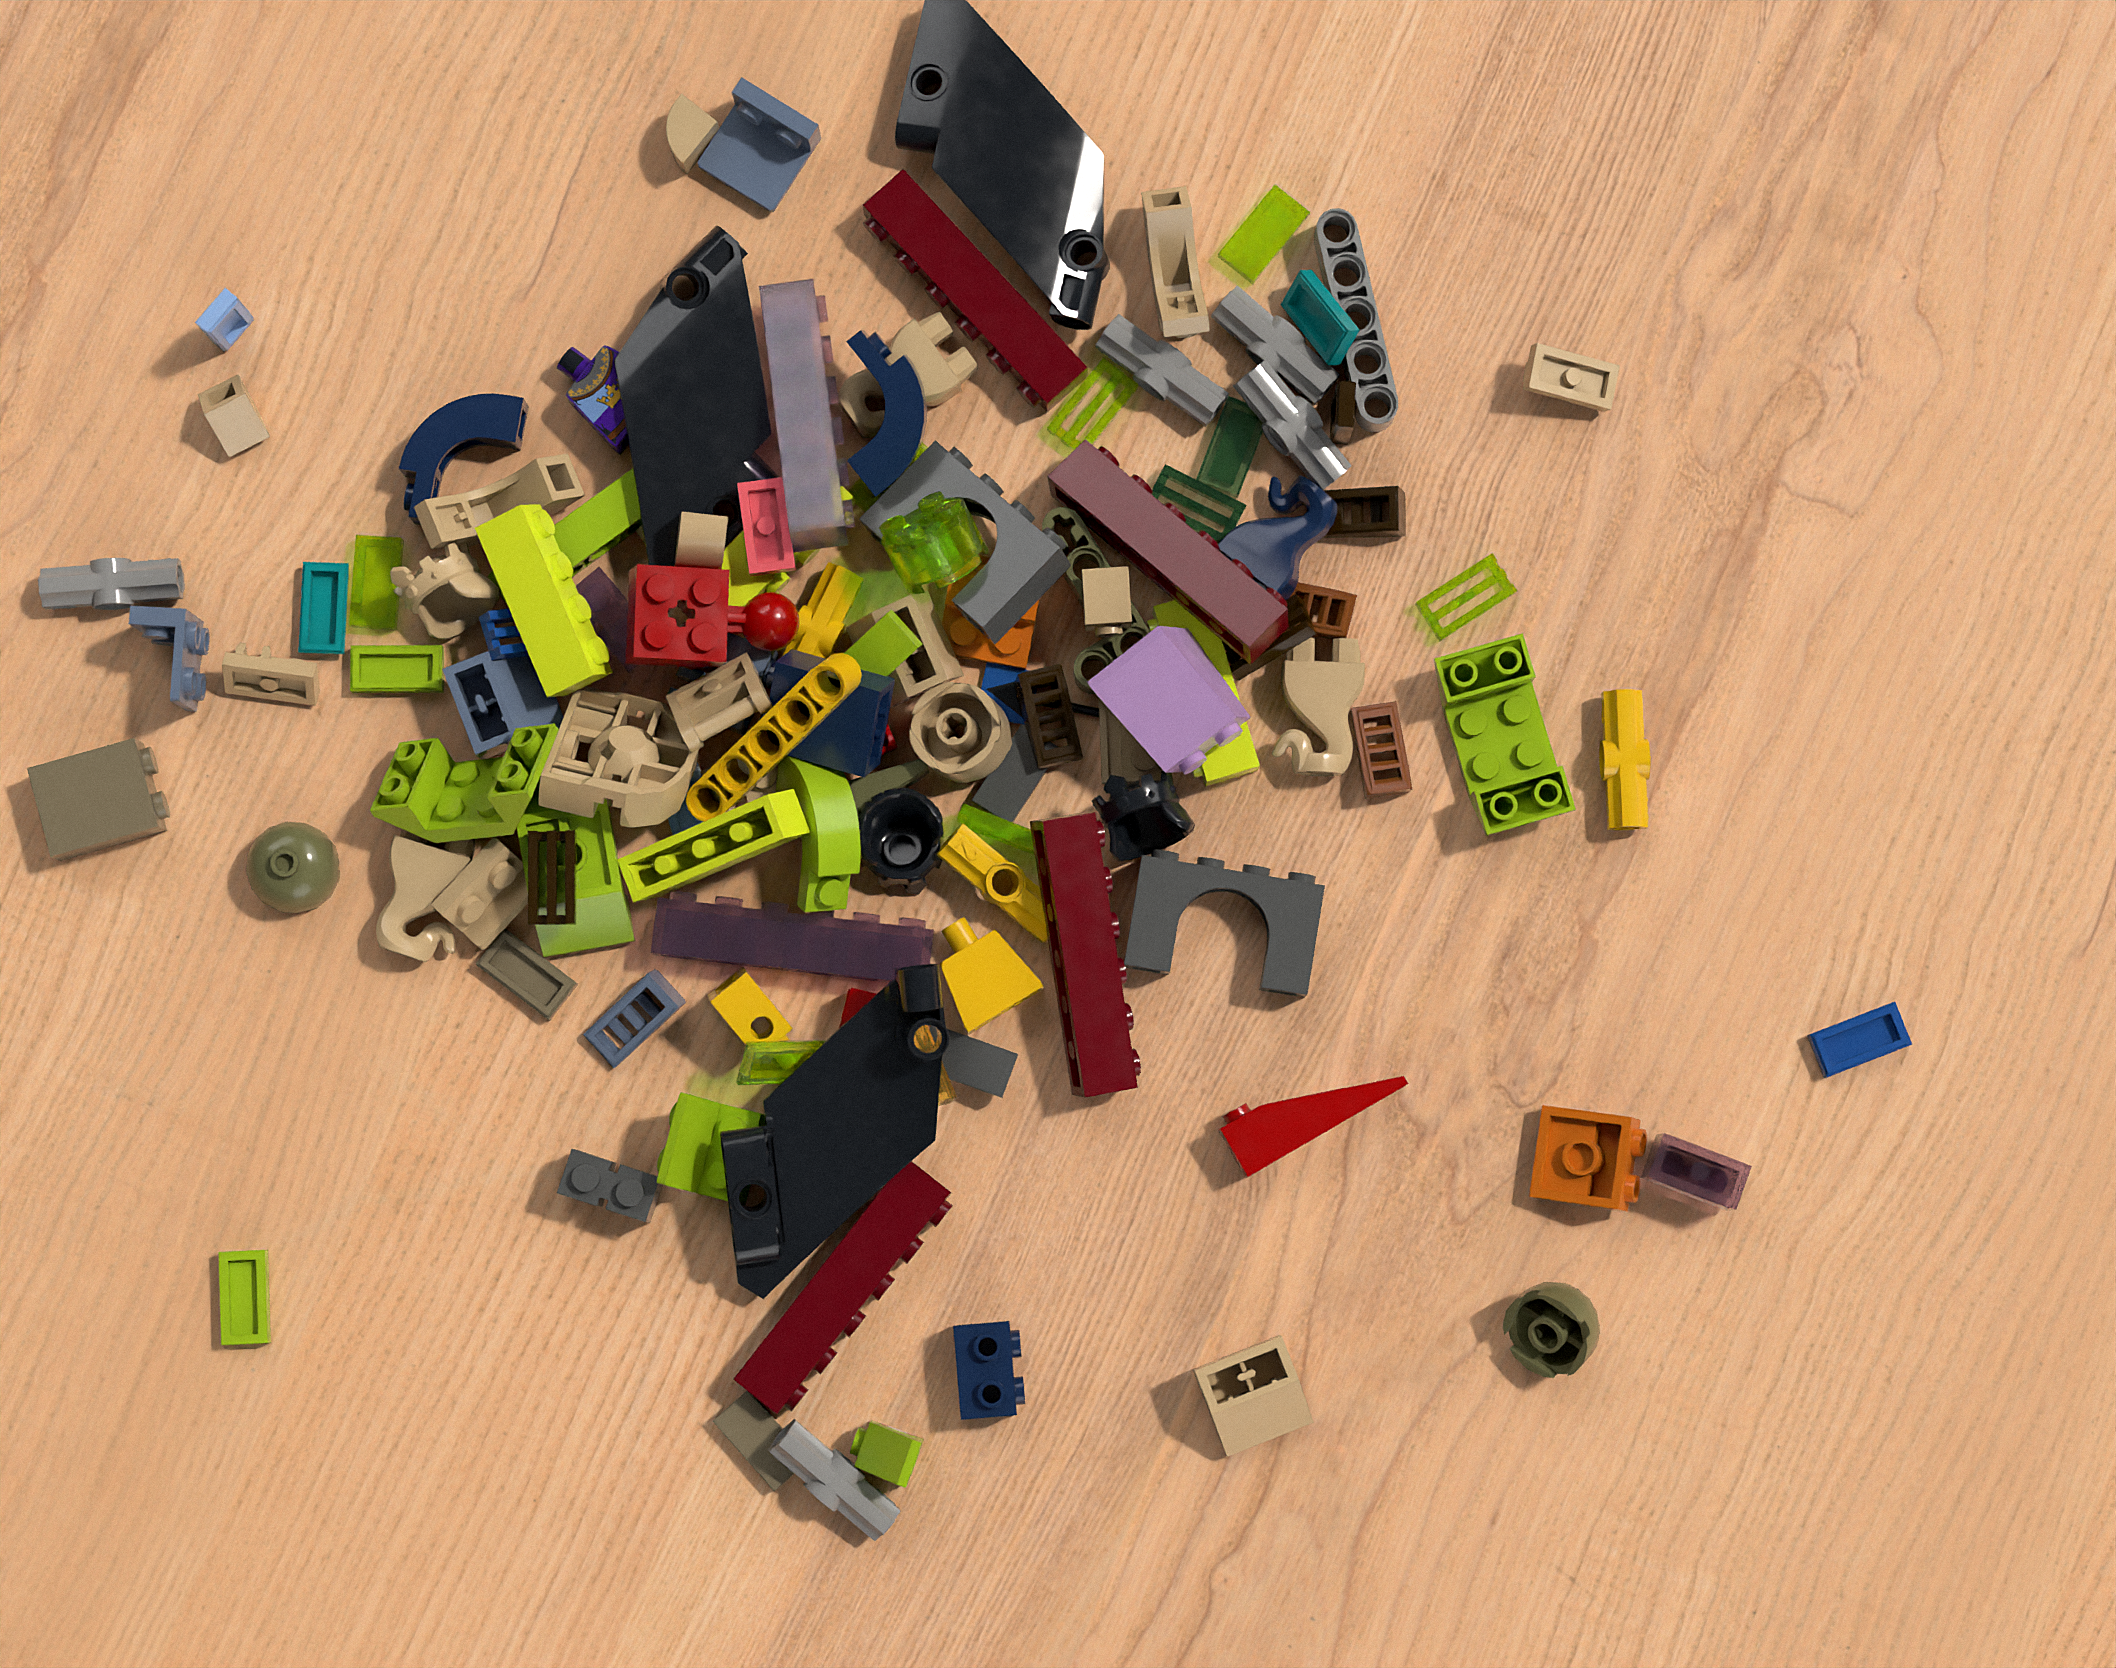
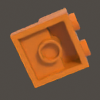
M965 553L963 561L953 559L942 625L956 657L1026 670L1040 599L996 644H993L962 616L952 601L986 565L990 558L983 555Z
M1542 1105L1529 1197L1628 1212L1629 1202L1636 1203L1640 1194V1176L1633 1175L1635 1158L1636 1156L1643 1157L1647 1144V1132L1645 1129H1640L1641 1120L1629 1116Z

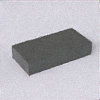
M1021 724L1013 736L1012 746L1002 763L987 776L972 799L973 803L1009 826L1013 824L1049 768H1037L1024 724ZM1052 742L1044 743L1045 750L1058 748Z

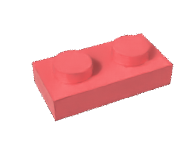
M779 477L737 483L750 577L796 571L784 478Z

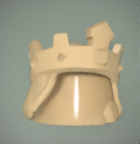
M466 542L460 544L461 552L456 543H452L444 547L446 555H441L434 559H431L429 556L419 561L421 568L414 576L411 574L412 571L405 566L393 567L390 571L392 583L401 587H397L393 592L404 600L405 608L410 609L413 614H419L428 635L438 640L452 638L479 621L481 615L491 611L500 599V588L480 573L481 570L477 566V559L470 555Z

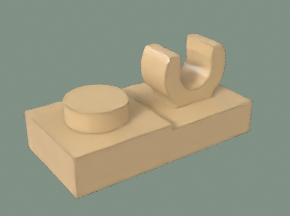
M1536 343L1531 345L1528 362L1525 365L1523 390L1605 412L1612 409L1620 365Z
M239 643L235 653L225 652L222 662L225 693L316 706L320 693L317 663L305 662L296 658L271 657L269 646L263 647L262 654L259 657L247 655L246 643Z

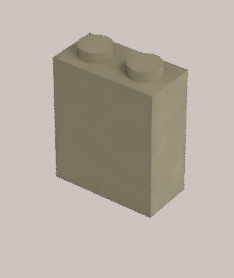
M135 738L27 768L50 857L63 861L167 831L164 819L170 817V810L164 792H157L152 775L158 773V765L151 747L145 748L144 743Z

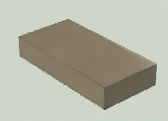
M504 929L495 938L476 963L478 967L548 1020L554 1017L578 985L573 979L507 929Z
M746 1391L713 1420L717 1427L774 1491L794 1474L793 1471L791 1472L788 1467L778 1461L768 1450L775 1437L783 1428L751 1393Z

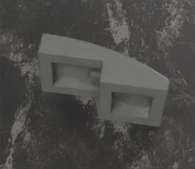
M932 1025L923 1049L930 1048L937 1040L938 1033ZM947 1029L949 1045L942 1055L941 1077L1003 1098L1018 1054Z

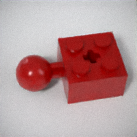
M636 564L629 571L626 664L716 669L726 663L727 633L743 634L752 646L763 651L780 650L788 646L796 637L800 624L799 614L790 599L776 592L758 594L751 598L745 606L728 605L729 570ZM676 607L680 608L687 617V620L681 624V627L677 626L675 618L668 617V612H671Z

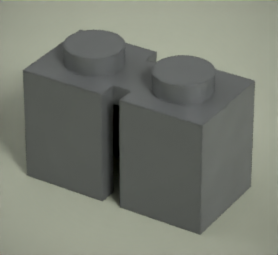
M571 1149L557 1191L558 1194L600 1207L603 1206L604 1200L607 1199V1210L643 1222H651L663 1185L657 1183L656 1175L621 1164L618 1173L612 1171L615 1170L616 1162L580 1150Z

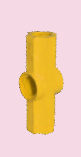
M828 562L808 604L803 605L798 612L800 620L798 633L787 646L783 656L792 649L825 659L833 655L846 627L844 621L862 588L864 579L844 567Z
M1616 689L1603 691L1601 693L1603 740L1600 741L1599 768L1601 780L1605 781L1607 830L1648 828L1649 820L1646 780L1650 778L1651 756L1649 741L1644 739L1642 690Z
M963 823L960 824L943 843L936 855L977 888L986 901L996 904L1041 943L1047 940V931L1040 888L1025 876V873L1018 865L1008 862ZM998 870L1008 873L1013 882L1012 889L1006 896L997 894L992 886V878Z

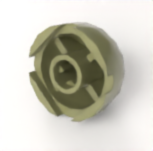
M287 821L269 827L254 840L247 854L246 873L251 889L264 904L282 913H301L317 909L332 896L339 882L338 852L336 846L324 832L307 823Z
M1543 1282L1525 1290L1509 1306L1505 1313L1503 1330L1504 1335L1509 1331L1510 1339L1514 1344L1510 1350L1522 1365L1538 1375L1554 1378L1557 1374L1568 1373L1567 1376L1574 1374L1588 1360L1597 1347L1600 1325L1597 1311L1592 1302L1579 1289L1566 1283Z

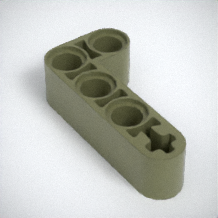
M1058 507L1046 514L1042 522V531L1046 527L1054 531V524L1060 522L1063 527L1073 526L1070 529V539L1076 549L1067 557L1071 566L1063 576L1084 609L1082 579H1079L1074 574V565L1083 559L1093 561L1098 568H1110V565L1081 517L1068 507ZM1058 535L1067 545L1062 550L1063 553L1066 555L1068 554L1069 546L1066 543L1065 539L1061 535ZM1132 601L1131 628L1122 629V636L1101 638L1100 641L1086 648L1077 656L1074 662L1073 677L1076 685L1082 691L1088 694H1096L1087 683L1088 680L1081 673V668L1087 661L1098 660L1107 667L1123 654L1120 645L1124 639L1128 637L1142 639L1150 633Z

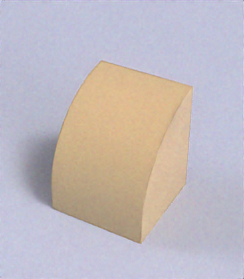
M681 94L669 111L666 122V135L675 162L683 172L688 174L719 130V126L713 117Z
M239 374L198 394L203 413L228 457L270 437Z
M681 512L679 514L674 566L722 569L728 517Z

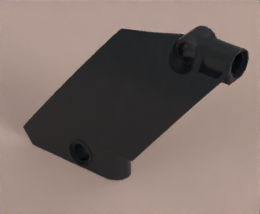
M925 0L896 124V147L898 149L935 154L932 164L934 172L974 214L1051 302L1049 315L1052 320L1061 326L1075 330L1092 329L1101 283L1110 270V261L1104 249V154L1039 79L966 0ZM933 83L942 84L935 94H923L929 85ZM1086 252L1097 253L1092 263L1085 266L1076 264L1082 254Z
M717 225L671 272L665 275L661 281L660 291L614 359L637 489L648 565L674 566L679 514L681 512L713 515L714 506L721 500L730 503L734 509V519L727 525L726 547L743 530L737 483L779 478L775 471L755 452L772 433L755 326L742 259L748 253L739 245L738 241ZM677 276H685L693 283L694 294L690 300H680L673 293L672 284Z
M938 964L910 965L894 968L895 978L844 1023L763 1100L766 1126L720 1131L737 1281L739 1285L762 1299L867 1200L936 1140L942 1055L949 1045ZM924 1025L934 1026L938 1033L935 1044L927 1049L917 1048L914 1043L916 1031ZM757 1184L764 1189L762 1201L753 1207L741 1204L739 1196L742 1189L747 1185Z

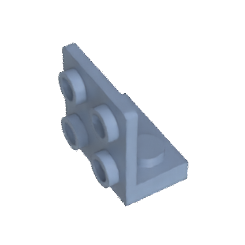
M741 77L732 91L735 105L698 160V167L767 211L774 212L820 142V129L817 123Z
M130 606L129 625L142 632L143 638L152 639V644L174 646L170 701L186 711L196 712L198 701H203L206 694V676L204 673H200L201 655H207L209 651V629L203 628L204 621L187 609Z

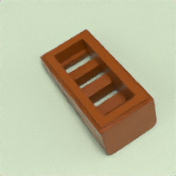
M1298 582L1291 596L1295 594L1304 596L1303 601L1308 614L1310 613L1313 599L1322 601L1317 622H1312L1316 632L1314 636L1330 640L1347 638L1357 595ZM1331 603L1340 605L1335 626L1326 624Z
M1393 701L1351 708L1365 799L1410 792L1412 790V783L1397 702ZM1389 717V725L1364 728L1363 719ZM1391 734L1392 742L1367 745L1366 737ZM1394 751L1395 760L1375 763L1370 761V755ZM1397 769L1398 777L1374 781L1373 772Z

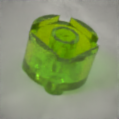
M934 492L925 496L917 503L918 509L906 516L897 515L889 518L880 525L879 529L883 535L881 544L908 593H925L922 585L935 582L938 589L945 587L977 568L982 562L978 555L980 552L988 553L989 549L962 498H945L942 492Z

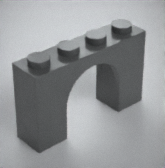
M935 440L859 520L870 535L901 563L934 530L948 520L960 516L973 515L986 518L995 523L997 542L991 558L952 601L968 622L993 644H996L1069 569L1071 564L1062 551L1067 545L1049 527L1040 531L1032 524L1035 517L1019 501L1014 500L1010 505L1001 497L1004 491L990 476L984 473L979 478L969 470L973 464L957 448L953 447L948 452Z
M1152 849L1151 856L1142 855L1124 960L1126 968L1169 975L1177 926L1183 911L1190 903L1205 894L1229 892L1251 902L1261 914L1266 926L1267 945L1259 990L1303 998L1307 996L1325 885L1315 884L1316 876L1289 872L1288 879L1269 876V868L1247 864L1243 865L1242 872L1224 869L1225 861L1207 857H1198L1197 864L1178 861L1179 853Z

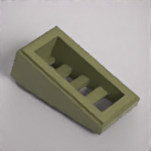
M917 759L868 774L866 777L849 780L848 783L855 801L857 815L860 814L865 803L871 802V797L879 792L883 793L884 790L892 788H908L923 779L929 773L928 765L921 759Z

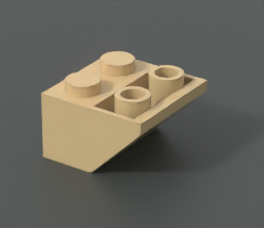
M928 591L910 594L869 613L846 627L850 640L854 644L892 609L923 643L888 676L895 678L890 708L924 694L938 684L950 682L964 676Z
M1280 1335L1193 1369L1227 1457L1314 1423L1299 1378L1284 1340Z

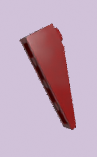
M1404 1076L1267 1103L1253 1110H1250L1247 1103L1223 1116L1227 1125L1218 1131L1244 1176L1247 1178L1409 1083Z

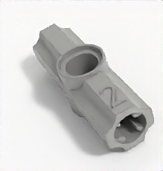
M1238 285L1226 295L1211 315L1217 324H1220L1231 336L1235 337L1246 347V353L1257 365L1266 360L1279 377L1313 406L1322 399L1340 376L1333 367L1327 365L1319 355L1305 345L1304 337L1294 326L1278 315L1273 317Z
M1120 314L1110 322L1096 343V348L1102 354L1104 353L1113 362L1133 374L1134 381L1145 391L1159 400L1165 401L1167 399L1204 427L1214 419L1229 396V393L1223 390L1222 387L1191 366V361L1177 348L1163 340L1157 342Z
M1266 360L1259 363L1233 385L1238 394L1262 421V431L1270 444L1281 454L1290 456L1306 477L1322 490L1337 480L1352 466L1321 429L1323 423L1314 407L1301 396H1295Z
M102 558L90 561V565L40 569V576L38 578L39 595L42 607L46 610L92 606V608L99 610L126 609L138 602L183 599V592L185 590L184 573L181 560L178 558L131 562L127 558Z
M795 1419L779 1432L768 1448L769 1452L778 1461L805 1482L803 1485L819 1501L834 1512L836 1509L874 1541L887 1532L901 1512L894 1502L864 1478L866 1475L859 1468L854 1467L855 1464L837 1449H829Z

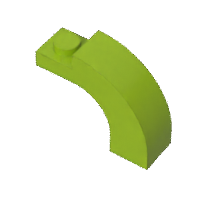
M787 755L778 765L776 792L794 789L810 833L801 836L802 865L797 906L805 913L847 909L850 875L860 873L861 857L858 815L850 785L843 771Z

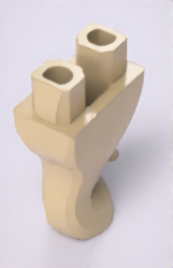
M940 312L924 318L919 323L914 318L904 325L894 336L890 346L892 354L887 357L888 361L893 364L903 355H908L921 378L927 407L942 404L961 392V384L978 369L976 361L964 346L946 359L939 353L936 347L953 335V330ZM868 369L859 371L846 379L836 397L842 411L863 439L877 435L885 416V410L870 412L865 405L866 400L869 398L885 400L881 386Z
M1309 638L1287 651L1286 660L1281 666V691L1289 709L1324 742L1326 750L1323 753H1314L1307 734L1297 729H1291L1280 736L1272 751V755L1280 757L1288 747H1291V762L1294 774L1341 776L1348 768L1352 759L1353 741L1348 725V713L1353 702L1363 689L1365 663H1360L1358 639H1333L1332 662L1314 661L1315 638Z
M402 829L400 836H393L389 850V865L394 878V892L379 915L376 925L377 941L382 949L427 962L435 952L440 941H442L443 949L447 953H455V939L452 930L445 923L434 922L424 927L418 936L412 937L407 935L405 931L406 926L418 918L437 911L431 904L472 861L476 839L446 842L444 850L428 846L429 840Z

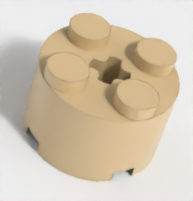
M954 682L941 683L926 691L914 706L911 730L909 729L911 745L924 763L949 780L958 783H968L988 776L999 767L1012 746L1011 730L1006 714L990 696L977 686ZM962 725L965 727V734L958 739L955 729Z

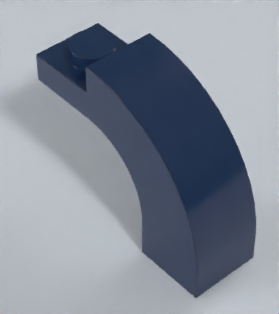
M860 330L846 342L881 386L885 398V416L877 435L850 457L847 462L876 497L892 485L907 470L916 457L925 433L927 404L921 378L908 355H903L891 364L887 357L892 354V351L875 331L868 336L865 330Z
M494 393L470 395L444 405L421 423L407 443L399 465V470L405 477L415 479L414 484L408 483L404 496V510L409 511L408 517L414 524L421 525L414 506L425 499L439 497L444 472L451 461L459 454L478 446H495L521 451L529 408L523 397Z

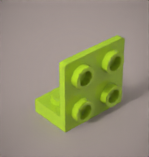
M681 1092L677 1103L674 1104L670 1112V1131L666 1146L658 1157L657 1183L728 1201L720 1131L766 1126L765 1115ZM751 1184L745 1186L740 1193L739 1201L743 1205H746Z

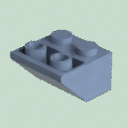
M488 651L442 669L474 753L480 759H488L506 752L515 728L556 724L558 729L560 728L564 716L556 697L547 698L530 656L491 660Z

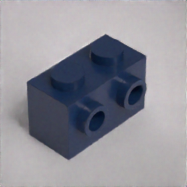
M1010 1321L954 1325L961 1420L1017 1415L1016 1405L1025 1404L1023 1376L1014 1377L1013 1358L1022 1357L1020 1330H1010Z

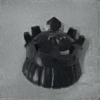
M1161 771V781L1159 782L1153 780L1151 774L1139 776V780L1129 784L1124 777L1110 775L1103 788L1106 794H1110L1108 801L1106 802L1100 795L1092 800L1093 806L1099 812L1104 827L1109 830V851L1113 858L1118 861H1128L1142 855L1151 854L1152 849L1162 850L1181 841L1194 831L1195 824L1179 804L1180 799L1175 791L1176 787L1173 784L1172 773Z
M892 788L884 790L883 793L879 792L871 797V802H866L860 814H858L861 846L860 864L862 867L867 866L878 877L879 885L889 888L891 884H903L906 893L919 895L927 886L925 876L934 867L939 869L943 861L936 855L941 848V838H944L942 814L930 799H927L924 794H920L913 789Z

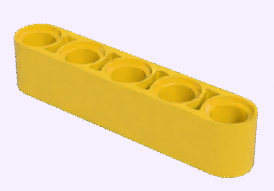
M836 653L810 670L691 786L687 792L686 804L692 816L705 822L729 811L858 687L861 682L862 673L857 661L848 654ZM827 671L837 675L840 680V688L834 686L829 681ZM797 700L803 702L808 707L810 717L800 712ZM767 730L776 734L780 746L770 741ZM737 759L746 763L750 775L741 771ZM708 788L717 793L720 803L715 802L710 797Z

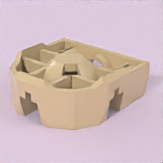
M585 686L573 692L541 773L539 806L593 819L598 804H603L605 798L613 800V807L621 808L620 825L634 828L660 824L680 810L696 769L698 750L691 753L666 703L621 692L613 693ZM638 711L645 712V719L651 720L647 732L638 727L627 725L628 715L636 717ZM579 741L592 744L588 752L587 763L575 760ZM613 776H622L621 782L612 781Z

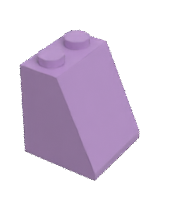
M1157 626L1087 682L1096 695L1165 773H1179L1182 771L1184 774H1188L1194 771L1207 760L1204 754L1217 743L1222 747L1232 742L1243 732L1240 726L1251 718L1188 628Z

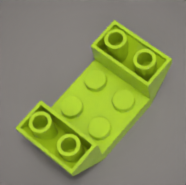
M1523 633L1434 658L1444 717L1468 797L1486 836L1575 811L1576 808L1563 765L1557 767L1532 681L1536 678Z
M556 724L515 728L504 757L455 762L438 738L399 742L370 812L380 820L433 843L513 835L532 798L559 729Z
M539 778L532 798L517 826L527 891L528 831L575 830L577 832L576 925H535L543 957L634 942L635 937L628 896L623 890L609 808L612 806L611 799L605 798L603 804H598L593 819L539 806ZM540 842L539 915H547V842ZM557 842V915H565V842Z

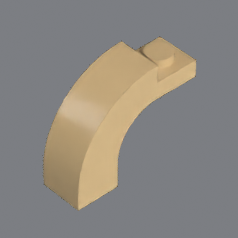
M1187 187L1141 192L1149 265L1160 331H1163L1164 337L1175 336L1177 338H1189L1197 333L1209 332V318L1200 282L1192 207Z
M562 454L535 459L506 478L473 491L425 499L414 506V509L431 549L445 547L452 543H456L458 549H461L460 544L465 542L468 544V547L481 544L475 527L518 505L540 504L542 509L551 516L582 498L585 494L569 455Z

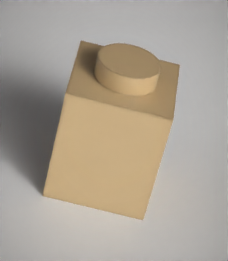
M1128 566L1082 569L1085 631H1095V637L1099 638L1122 636V629L1131 628L1132 625Z

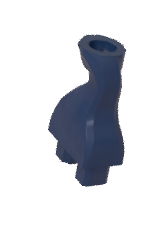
M1301 475L1293 482L1284 495L1281 494L1282 486L1280 480L1277 477H1272L1268 490V500L1270 507L1281 515H1288L1304 505L1307 507V512L1304 515L1248 521L1233 528L1218 543L1219 551L1230 561L1234 558L1240 560L1252 572L1255 582L1264 589L1267 587L1273 588L1285 600L1292 595L1297 586L1300 560L1310 546L1327 534L1334 524L1337 514L1336 502L1320 487Z

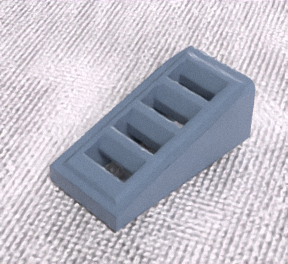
M654 969L647 973L583 1035L609 1064L616 1068L671 1018L686 1001L664 976ZM648 988L665 1006L663 1010L645 992ZM635 1000L653 1018L649 1023L631 1005ZM622 1013L639 1033L633 1036L617 1018L618 1015ZM606 1026H609L626 1044L621 1050L603 1031Z

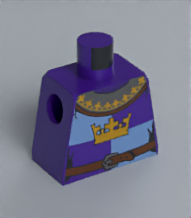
M604 345L594 358L590 360L576 348L571 347L562 356L557 365L559 371L574 381L565 396L574 409L616 453L621 455L629 445L614 365V359L619 352Z

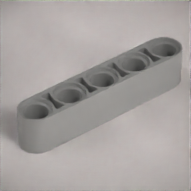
M1341 208L1330 209L1319 217L1314 233L1315 250L1324 286L1346 313H1362L1368 321V325L1357 334L1342 360L1346 381L1356 382L1355 419L1358 425L1371 433L1386 430L1394 420L1398 410L1397 392L1357 223L1348 211ZM1338 225L1346 231L1347 238L1342 242L1334 243L1325 237L1323 230L1327 226ZM1348 268L1356 274L1358 281L1354 285L1343 286L1335 280L1333 273L1338 269ZM1361 355L1371 356L1376 360L1378 370L1371 374L1361 373L1356 369L1354 360ZM1370 399L1382 400L1387 405L1388 414L1382 418H1374L1366 412L1364 403Z

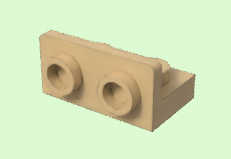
M493 837L431 905L462 931L481 950H485L528 904V891L523 861L496 837Z

